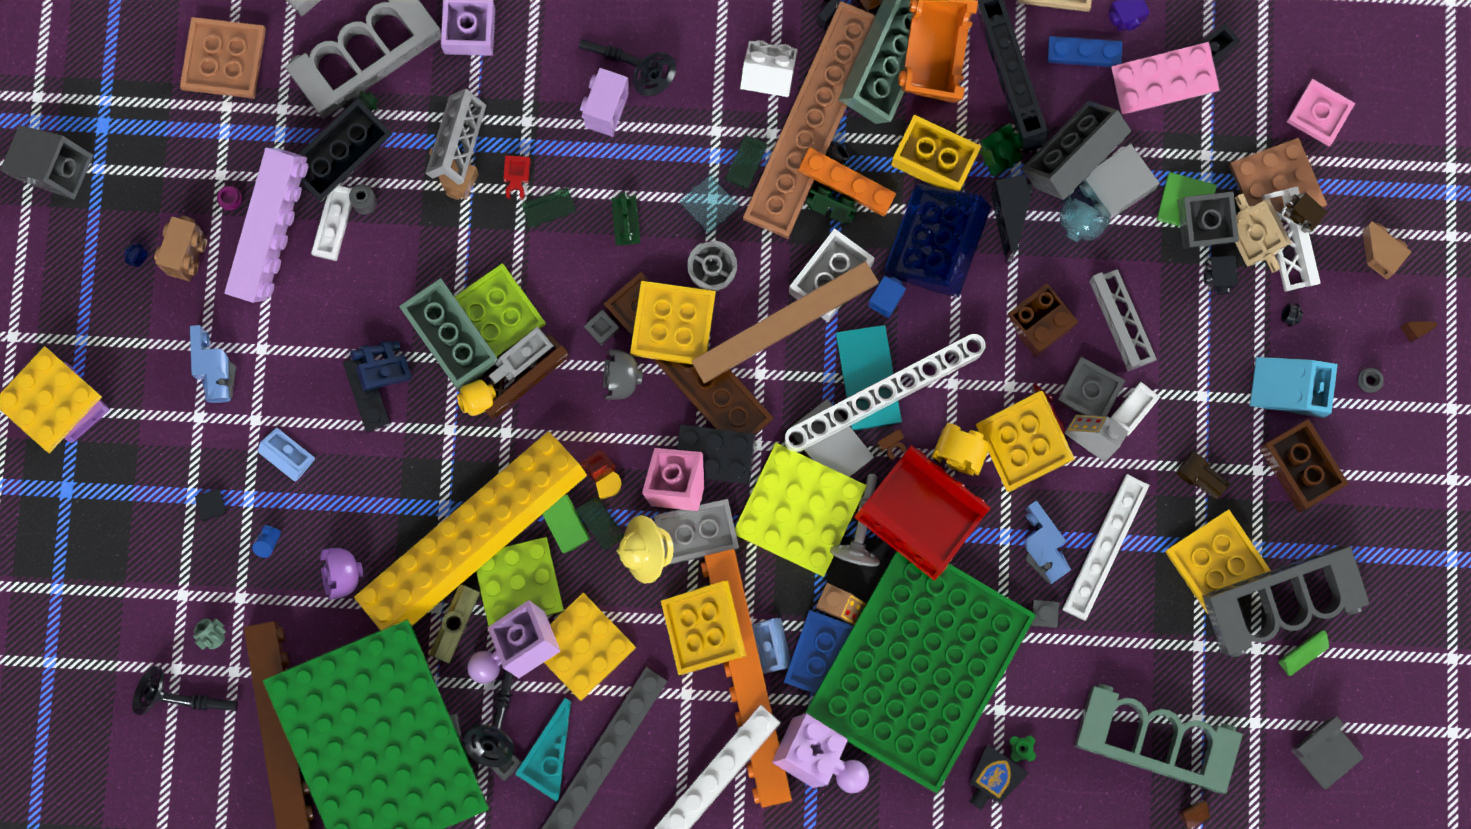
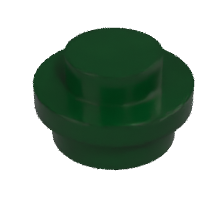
M363 91L359 92L361 95L358 99L371 112L379 109L376 106L379 101L370 91L366 94Z

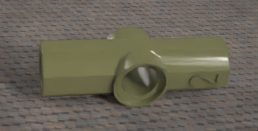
M463 585L458 586L448 612L442 619V626L429 656L450 664L462 634L467 629L468 620L480 592ZM455 617L460 618V628L454 631L448 628L449 621Z

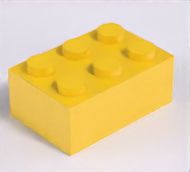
M914 115L896 150L891 166L958 197L979 154L981 145Z

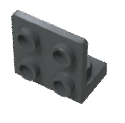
M1337 716L1328 718L1291 749L1323 789L1329 788L1363 759L1360 752L1340 730V727L1344 724Z

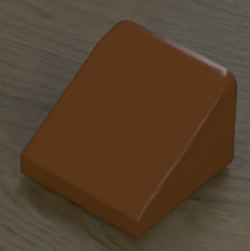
M1406 322L1400 328L1409 342H1414L1432 331L1438 324L1436 322Z
M1197 801L1179 812V816L1187 829H1192L1210 817L1206 801Z

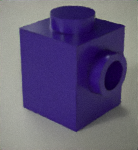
M1117 0L1112 3L1108 15L1111 23L1117 26L1119 32L1124 29L1131 31L1139 27L1141 22L1147 19L1150 11L1144 0Z

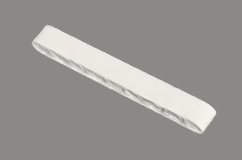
M978 334L968 335L791 427L785 435V447L791 451L800 452L977 360L985 349L984 339ZM967 343H976L979 351L976 353L970 352L967 349ZM949 353L954 354L957 358V363H947L944 358L945 355ZM925 365L933 366L935 374L932 376L926 375L922 367ZM904 376L910 377L913 380V386H903L900 379ZM880 388L889 389L891 397L888 399L881 398L878 390ZM860 399L866 400L869 403V408L867 410L858 409L856 401ZM836 411L845 412L847 420L844 422L836 421L834 413ZM816 422L822 423L825 426V431L820 434L815 433L811 428L812 424ZM792 434H799L803 438V442L800 445H793L789 441V437Z

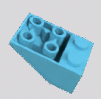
M1256 357L1250 406L1325 418L1332 413L1338 364L1316 360Z

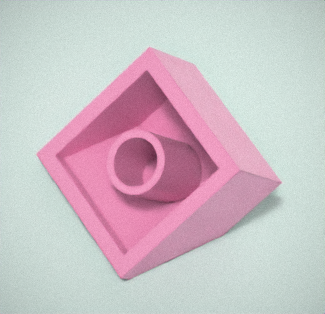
M654 448L642 491L644 497L653 507L698 511L704 491L702 452Z

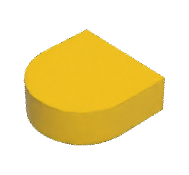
M604 471L593 474L600 500L615 496L621 490L622 482L617 473Z

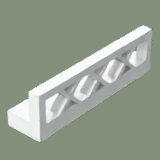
M1298 186L1262 195L1263 201L1282 196L1284 207L1280 213L1277 211L1276 213L1280 220L1282 219L1289 224L1290 231L1287 235L1289 239L1292 237L1293 241L1289 245L1295 249V256L1292 261L1283 256L1282 251L1284 248L1280 249L1276 254L1277 261L1281 267L1280 275L1284 292L1321 284L1309 232L1304 233L1301 231L1303 225L1300 226L1294 223L1289 217L1291 214L1285 210L1287 208L1285 204L1294 194H1300ZM1292 267L1300 272L1301 283L1290 285L1288 274Z

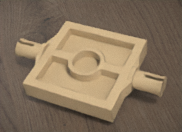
M1244 193L1238 195L1234 200L1240 209V212L1236 215L1239 241L1235 243L1247 267L1266 260L1272 273L1280 270L1281 267L1275 255L1280 249L1292 242L1270 199H1266L1255 206H1249Z

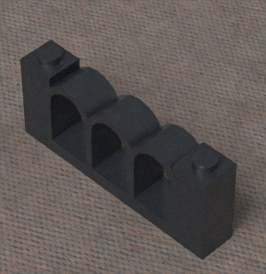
M978 0V20L996 68L1016 133L1019 135L1022 151L1026 153L1041 148L1047 143L1048 130L1004 0Z

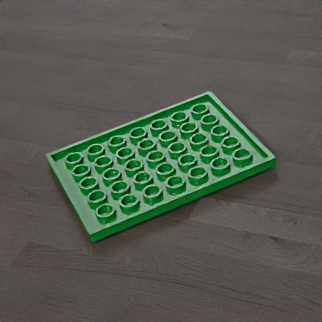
M896 551L804 714H808L848 739L847 742L938 794L1036 614L949 563L942 574L934 581Z
M409 619L263 680L326 829H445L489 810V806Z

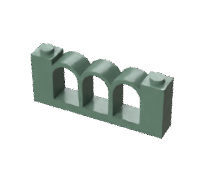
M1099 684L1098 687L1090 688L1074 747L1219 794H1226L1243 734L1236 732V727L1222 723L1221 727L1216 726L1212 728L1206 722L1197 720L1182 724L1179 717L1169 710L1159 709L1147 713L1143 704L1135 699L1124 698L1118 700L1119 694L1113 692V687ZM1122 704L1134 708L1139 717V725L1131 752L1105 744L1113 714L1116 708ZM1155 716L1167 718L1173 727V737L1165 763L1140 755L1148 724ZM1190 727L1201 729L1206 734L1208 740L1200 774L1174 766L1182 737Z

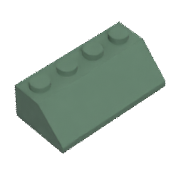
M441 278L399 306L458 392H460L462 386L480 379L498 360Z

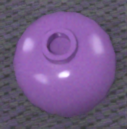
M342 548L321 550L320 560H325L324 568H321L325 593L329 595L328 599H339L348 596L358 586V577H363L361 562H356L353 554Z

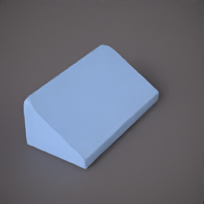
M275 428L260 442L258 448L259 454L295 482L315 460V457L278 428Z
M773 618L752 624L763 674L788 669L791 658L781 618Z

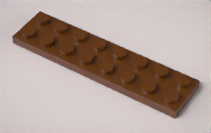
M642 272L604 303L605 308L632 338L641 281L650 282ZM652 359L714 429L757 435L774 420L771 414L730 369L704 384L693 364Z

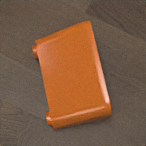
M910 0L909 11L912 12L905 64L904 70L900 71L898 77V85L902 86V91L952 103L963 100L965 87H961L959 83L964 80L962 69L968 30L972 27V22L968 21L971 20L972 13L976 14L978 1Z

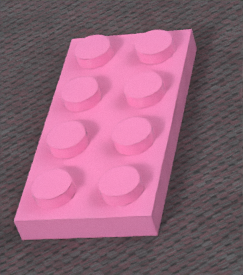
M1209 42L1111 66L1122 115L1220 91Z

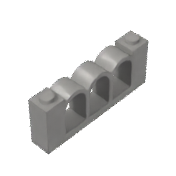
M387 0L388 2L374 5L367 14L366 23L352 22L340 30L338 43L324 41L312 49L309 57L304 53L301 56L293 57L285 68L322 120L360 95V91L364 92L441 39L440 28L419 0ZM385 15L397 17L412 35L410 39L391 52L374 31L376 22ZM360 34L369 36L384 55L363 71L360 70L346 51L348 41L353 36ZM328 54L341 55L356 74V76L334 91L318 71L320 60Z

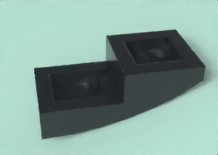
M825 0L828 4L819 13L817 25L823 29L827 27L838 8L840 0Z

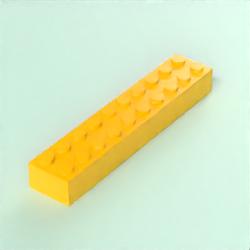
M548 431L354 597L355 600L380 630L406 619H409L411 626H413L583 480L587 474L572 455Z

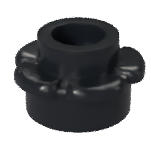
M836 144L833 147H828L827 157L842 165L846 164L850 156L843 145Z
M1288 303L1283 308L1281 321L1286 323L1288 327H1293L1295 324L1300 323L1303 317L1300 305Z

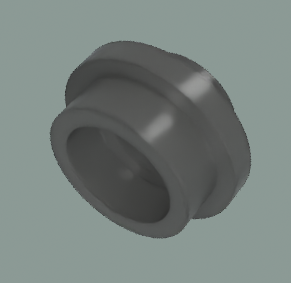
M1364 369L1358 376L1359 387L1367 393L1377 392L1383 385V376L1377 369ZM1367 377L1373 379V385H1369L1366 382Z

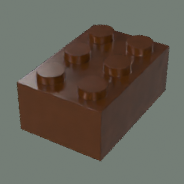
M1309 419L1259 448L1298 513L1349 484Z

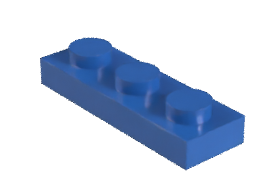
M1049 36L1047 63L1111 67L1121 64L1122 41Z

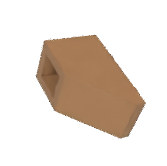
M1371 221L1362 231L1367 265L1387 280L1398 270L1411 251L1402 240L1395 239L1388 234L1387 229L1383 225Z

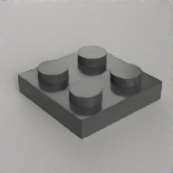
M1081 357L1057 402L1081 415L1107 416L1126 380Z

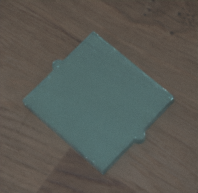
M708 176L698 186H693V190L680 201L682 206L708 234L720 223H725L726 218L739 208L736 202L711 176Z

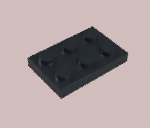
M680 425L677 450L702 452L705 479L750 484L756 434Z

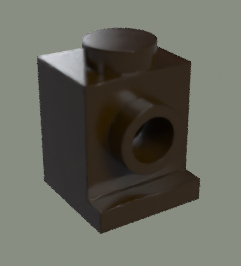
M1307 193L1294 194L1285 204L1287 207L1285 210L1291 214L1289 216L1290 219L1297 225H1303L1301 231L1304 233L1312 232L1328 213Z

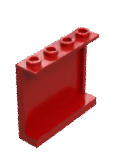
M911 445L855 515V518L935 581L991 508L986 505L982 498L975 496L967 490L963 483L956 481L941 466L933 463L921 450Z

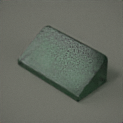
M598 497L576 509V512L605 552L618 544L624 537V534Z

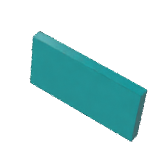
M885 325L836 332L846 399L893 375ZM880 388L878 390L881 398L888 399L891 397L889 389ZM864 399L856 401V406L860 410H867L869 403ZM898 401L852 424L851 429L856 431L901 424Z

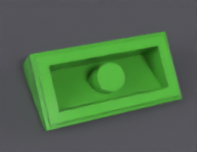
M568 495L561 497L542 514L563 553L572 551L590 540Z
M1325 630L1316 632L1279 659L1278 663L1287 675H1293L1329 648L1327 633Z

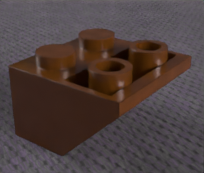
M1045 284L1008 313L1019 338L1035 358L1073 330L1078 324L1076 318L1048 284Z

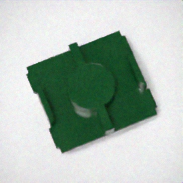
M1010 123L980 141L982 150L979 153L983 154L985 160L983 165L988 166L993 177L1007 168H1013V164L1022 159L1020 151L1022 146L1019 135L1014 133Z

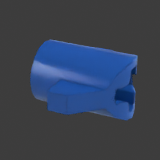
M264 525L253 544V552L259 557L268 558L280 538V530Z

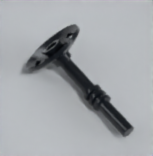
M583 39L579 43V49L603 55L605 59L610 58L611 61L616 59L618 63L622 61L636 67L632 83L634 89L640 95H657L664 91L674 79L676 63L668 53L655 52L649 54L644 59H640L624 52L622 48L617 50L616 46L612 48V45L607 47ZM668 64L667 73L665 77L662 78L661 74L663 72V65ZM641 69V72H640V76H641V77L637 80L638 72H639V70ZM657 84L651 88H643L644 85Z
M158 666L151 667L143 675L137 685L132 701L133 712L137 715H144L155 703L160 701L188 706L192 710L197 709L200 711L202 709L203 711L208 709L237 711L238 701L211 699L206 695L198 696L194 694L191 697L164 692L162 688L164 672Z
M504 670L501 689L497 691L499 696L496 697L498 702H495L497 707L492 725H476L470 728L464 737V747L467 754L474 761L486 767L496 768L504 766L510 762L514 754L512 740L501 730L506 709L510 707L508 703L511 702V699L509 697H512L510 691L514 675L507 670ZM473 734L477 735L475 738L476 747L472 743ZM505 740H506L507 745H508V752H507V753L504 751V749H505V747H506ZM484 751L491 754L497 753L498 758H489L482 755Z

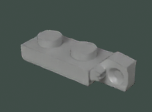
M536 327L499 357V360L495 363L498 369L490 374L489 378L494 384L504 377L510 381L549 351L553 344L540 328Z

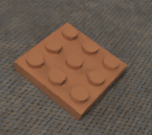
M191 17L180 88L184 91L255 99L266 32L265 26Z
M1299 138L1229 164L1241 194L1244 193L1249 206H1255L1262 202V195L1297 186L1300 194L1307 193L1323 208L1327 205ZM1282 196L1270 198L1275 211L1280 213L1284 207Z

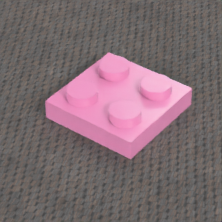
M1312 79L1287 123L1330 146L1355 103Z

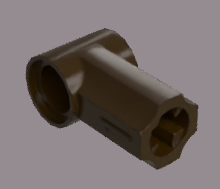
M1191 452L1176 470L1177 475L1190 485H1196L1214 501L1223 494L1230 484L1209 467V463L1195 452Z

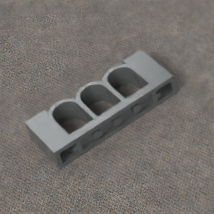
M1345 545L1328 549L1202 595L1220 652L1231 657L1245 654L1246 649L1253 647L1251 641L1262 643L1275 637L1279 628L1290 631L1300 630L1307 626L1312 616L1328 619L1335 617L1340 612L1352 615L1361 612V607L1369 605L1351 546ZM1323 567L1331 591V601L1327 608L1317 611L1311 602L1303 574ZM1291 579L1299 611L1293 621L1284 623L1279 616L1270 586ZM1258 591L1267 621L1260 633L1252 635L1246 628L1237 598Z

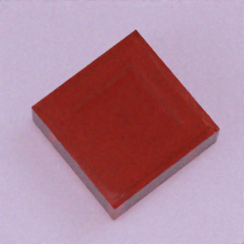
M601 449L580 462L582 469L595 483L616 470L615 464Z

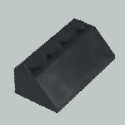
M357 98L299 153V155L307 157L306 163H308L307 174L304 178H301L300 184L318 201L322 202L393 134Z

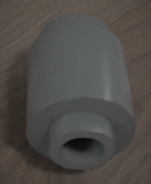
M360 184L351 189L349 200L356 212L369 214L375 210L377 198L369 186Z

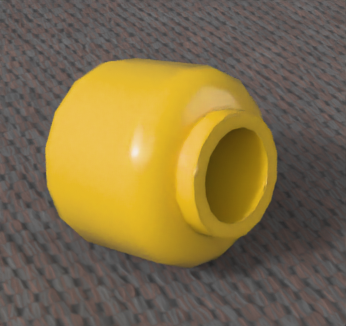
M477 380L462 386L457 395L460 409L463 413H468L470 416L486 412L485 410L493 405V399H496L493 386L487 385L483 380Z

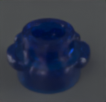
M137 243L126 248L124 252L125 263L129 266L139 267L146 261L147 251L143 249L142 244Z

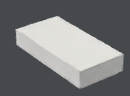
M1140 382L1112 415L1111 419L1128 431L1127 436H1129L1160 397Z

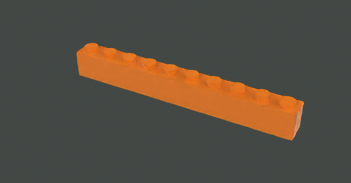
M732 549L705 555V562L701 563L704 578L709 577L710 585L728 581L746 656L723 663L726 677H732L733 687H729L732 703L737 702L739 712H735V717L739 728L746 723L760 705L771 714L772 711L735 550ZM776 729L750 758L751 762L746 763L749 778H755L757 787L752 788L755 804L760 803L761 808L792 801L785 770L772 763L779 748Z

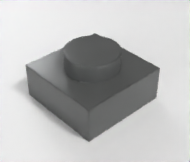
M603 310L584 325L585 330L600 346L619 331V327Z
M1033 600L1032 613L1036 614V617L1031 626L1057 628L1059 602Z

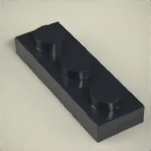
M349 359L344 361L343 365L365 431L369 433L390 426L391 423L379 388L367 391L362 389L356 367L364 364L361 359Z

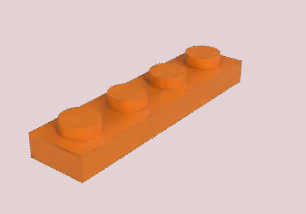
M811 147L807 149L797 171L883 217L886 215L896 195L895 192Z

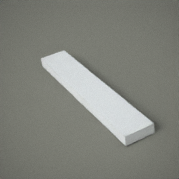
M1128 474L1125 475L1062 608L1063 611L1084 621L1087 619L1149 488V484Z

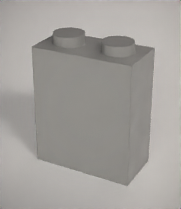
M1129 144L1099 164L1091 172L1090 176L1080 183L1079 187L1084 196L1090 197L1095 204L1094 209L1101 218L1104 217L1108 222L1153 192L1160 183L1132 144Z

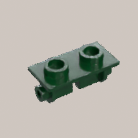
M819 186L818 189L815 187L811 189L810 192L815 195L814 197L809 195L806 205L810 206L809 209L826 215L830 207L833 209L830 218L844 225L846 223L851 225L855 216L851 214V211L856 212L859 208L854 205L855 201L841 196L840 199L832 196V191L822 186Z
M626 192L619 193L618 197L611 198L616 246L641 244L636 195L628 196Z

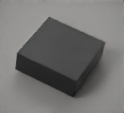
M220 489L195 496L202 521L227 514Z

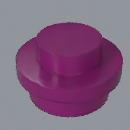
M225 186L218 192L217 202L225 210H235L242 203V194L234 186Z

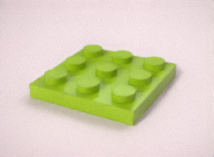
M503 263L454 296L497 358L506 353L536 327L542 328L546 325L543 318Z
M547 537L503 547L476 571L488 626H491L528 600L544 610L546 616L564 611Z

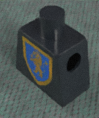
M985 745L968 781L971 786L977 789L969 802L981 811L989 799L1000 804L1029 773L990 745Z

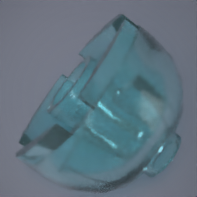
M1071 197L1066 199L1059 219L1061 226L1067 231L1065 236L1079 243L1080 239L1092 241L1100 237L1111 220L1107 216H1104L1103 219L1098 217V210L1077 199L1072 201Z

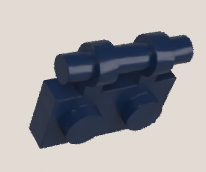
M381 341L379 345L370 347L369 345L359 346V349L350 352L352 360L361 359L364 364L356 367L363 391L406 382L412 378L405 355L395 357L394 351L400 350V343L398 341ZM380 354L384 356V359L374 361L373 356Z

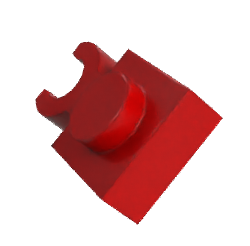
M505 155L503 180L504 182H510L505 191L507 199L511 198L513 190L520 192V200L524 199L525 191L522 183H529L530 157Z

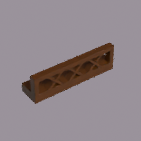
M551 334L546 337L556 350L546 358L540 357L537 359V366L527 374L521 372L517 376L518 381L509 389H502L503 380L506 377L496 384L493 382L488 384L492 385L493 388L499 384V389H494L495 393H498V398L493 401V405L485 410L492 421L569 358L566 349L562 345L560 346Z

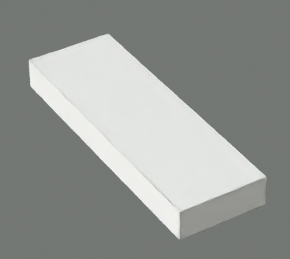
M339 185L327 196L311 252L313 256L337 261L352 207L349 200V193L352 188Z

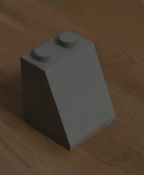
M19 125L0 170L16 180L75 200L93 155L62 135Z

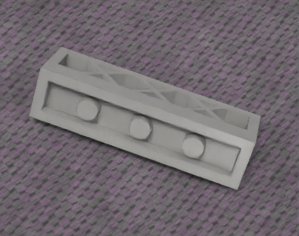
M466 88L450 95L426 169V174L432 179L445 174L458 185L464 183L486 109V104ZM470 103L477 108L474 116L469 107ZM464 121H467L470 129L469 135L466 134L465 128L463 126ZM460 140L464 148L462 155L458 148V141ZM453 160L456 161L458 173L451 169Z
M1118 269L1104 275L1101 272L1092 276L1089 281L1127 371L1129 372L1156 361L1155 354ZM1113 277L1118 286L1115 294L1111 293L1106 280ZM1116 300L1126 304L1127 312L1125 317L1120 315L1115 303ZM1126 322L1136 327L1137 334L1135 339L1130 338L1125 326ZM1135 345L1144 348L1148 358L1140 361Z

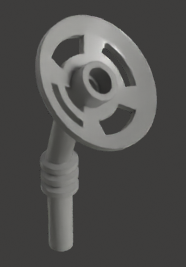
M869 474L867 477V487L864 497L860 499L858 512L875 492L878 478L875 474ZM858 521L854 541H851L850 545L832 546L830 549L831 554L851 563L864 566H878L880 560L874 554L865 550L866 544H864L867 527L860 521Z

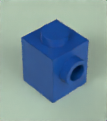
M884 276L869 300L868 307L890 318L903 297L906 288L903 287V283L897 278L890 277L889 279Z

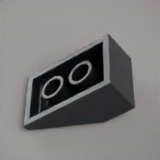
M1025 175L996 180L990 192L1006 264L1011 263L1017 251L1030 197L1033 196L1031 182L1026 181Z

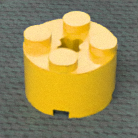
M947 423L940 434L932 458L940 464L942 459L945 460L948 464L947 467L952 470L972 476L975 473L978 476L988 454L990 443L983 440L984 435L979 432L970 430L969 433L961 431L959 426Z

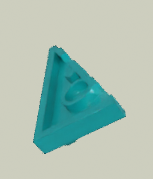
M566 698L515 773V775L556 802L560 795L571 702Z

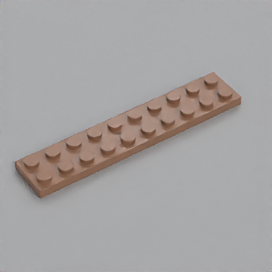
M840 1L743 216L744 221L789 239L814 183V179L797 171L809 147L826 155L828 147L847 109V105L838 100L872 26L875 15Z

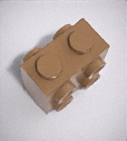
M182 215L180 219L171 217L170 222L164 226V240L162 245L156 249L154 257L156 260L155 264L166 275L189 282L192 276L197 274L200 252L203 253L207 246L206 235L200 229L201 227L195 223V220Z

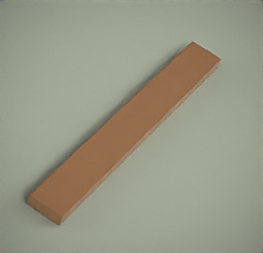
M865 261L691 362L705 384L878 285L879 282Z

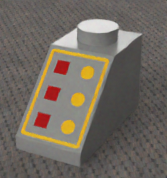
M1077 414L1072 418L1065 430L1067 436L1103 462H1106L1116 452L1128 433L1125 428L1109 417Z

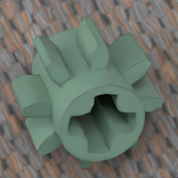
M217 618L212 622L209 619L199 621L194 627L195 634L193 638L196 640L195 643L202 650L206 647L209 649L218 648L225 640L224 633L226 631L223 629L224 625Z

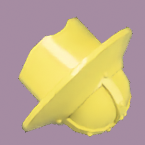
M641 515L634 517L628 523L624 537L616 551L620 556V560L625 567L629 568L633 576L638 581L646 584L654 582L660 576L663 567L671 563L673 543L667 531L657 527L651 518ZM663 539H664L665 544H666V557H665V558H664L665 551H664Z

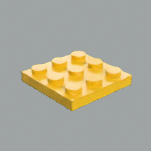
M641 281L630 355L692 364V360L703 355L708 350L716 291Z
M44 346L0 393V410L45 451L51 453L102 396Z
M1039 391L976 424L979 433L984 435L983 440L990 443L988 452L1007 492H1011L1075 460L1043 391Z
M1229 509L1165 551L1207 614L1202 595L1270 571Z
M728 581L718 582L661 601L678 675L688 674L746 656Z
M582 593L550 624L560 652L544 663L582 701L636 647Z

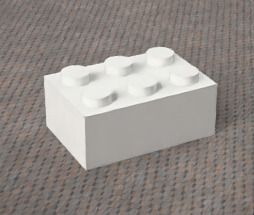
M834 228L790 285L789 294L799 300L865 261L871 268L874 257ZM841 306L823 315L821 318L829 322Z

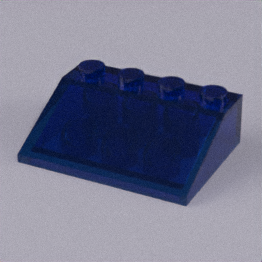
M916 183L883 273L939 294L959 298L991 206L981 195Z

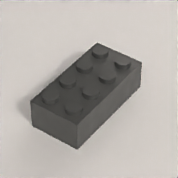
M1088 100L1022 167V170L1035 189L1064 200L1073 193L1074 189L1084 179L1090 176L1091 172L1108 157L1117 145L1124 141L1131 130L1118 110Z

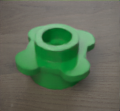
M1014 736L1010 739L1009 743L1012 746L1010 758L1014 762H1018L1021 759H1027L1028 761L1035 759L1036 754L1033 752L1035 739L1032 736H1027L1026 738ZM1022 746L1025 747L1024 751L1020 750Z

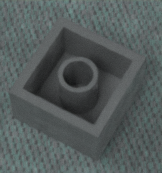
M1233 192L1190 196L1177 200L1183 249L1231 244L1239 241Z

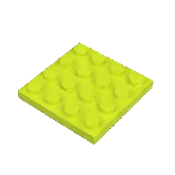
M775 443L735 527L736 536L824 577L834 557L830 553V549L832 546L840 544L867 485Z

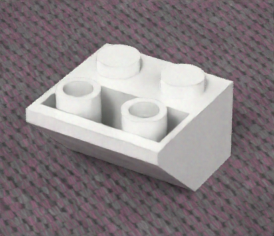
M749 41L740 89L789 97L797 49L788 45L776 46L764 41Z

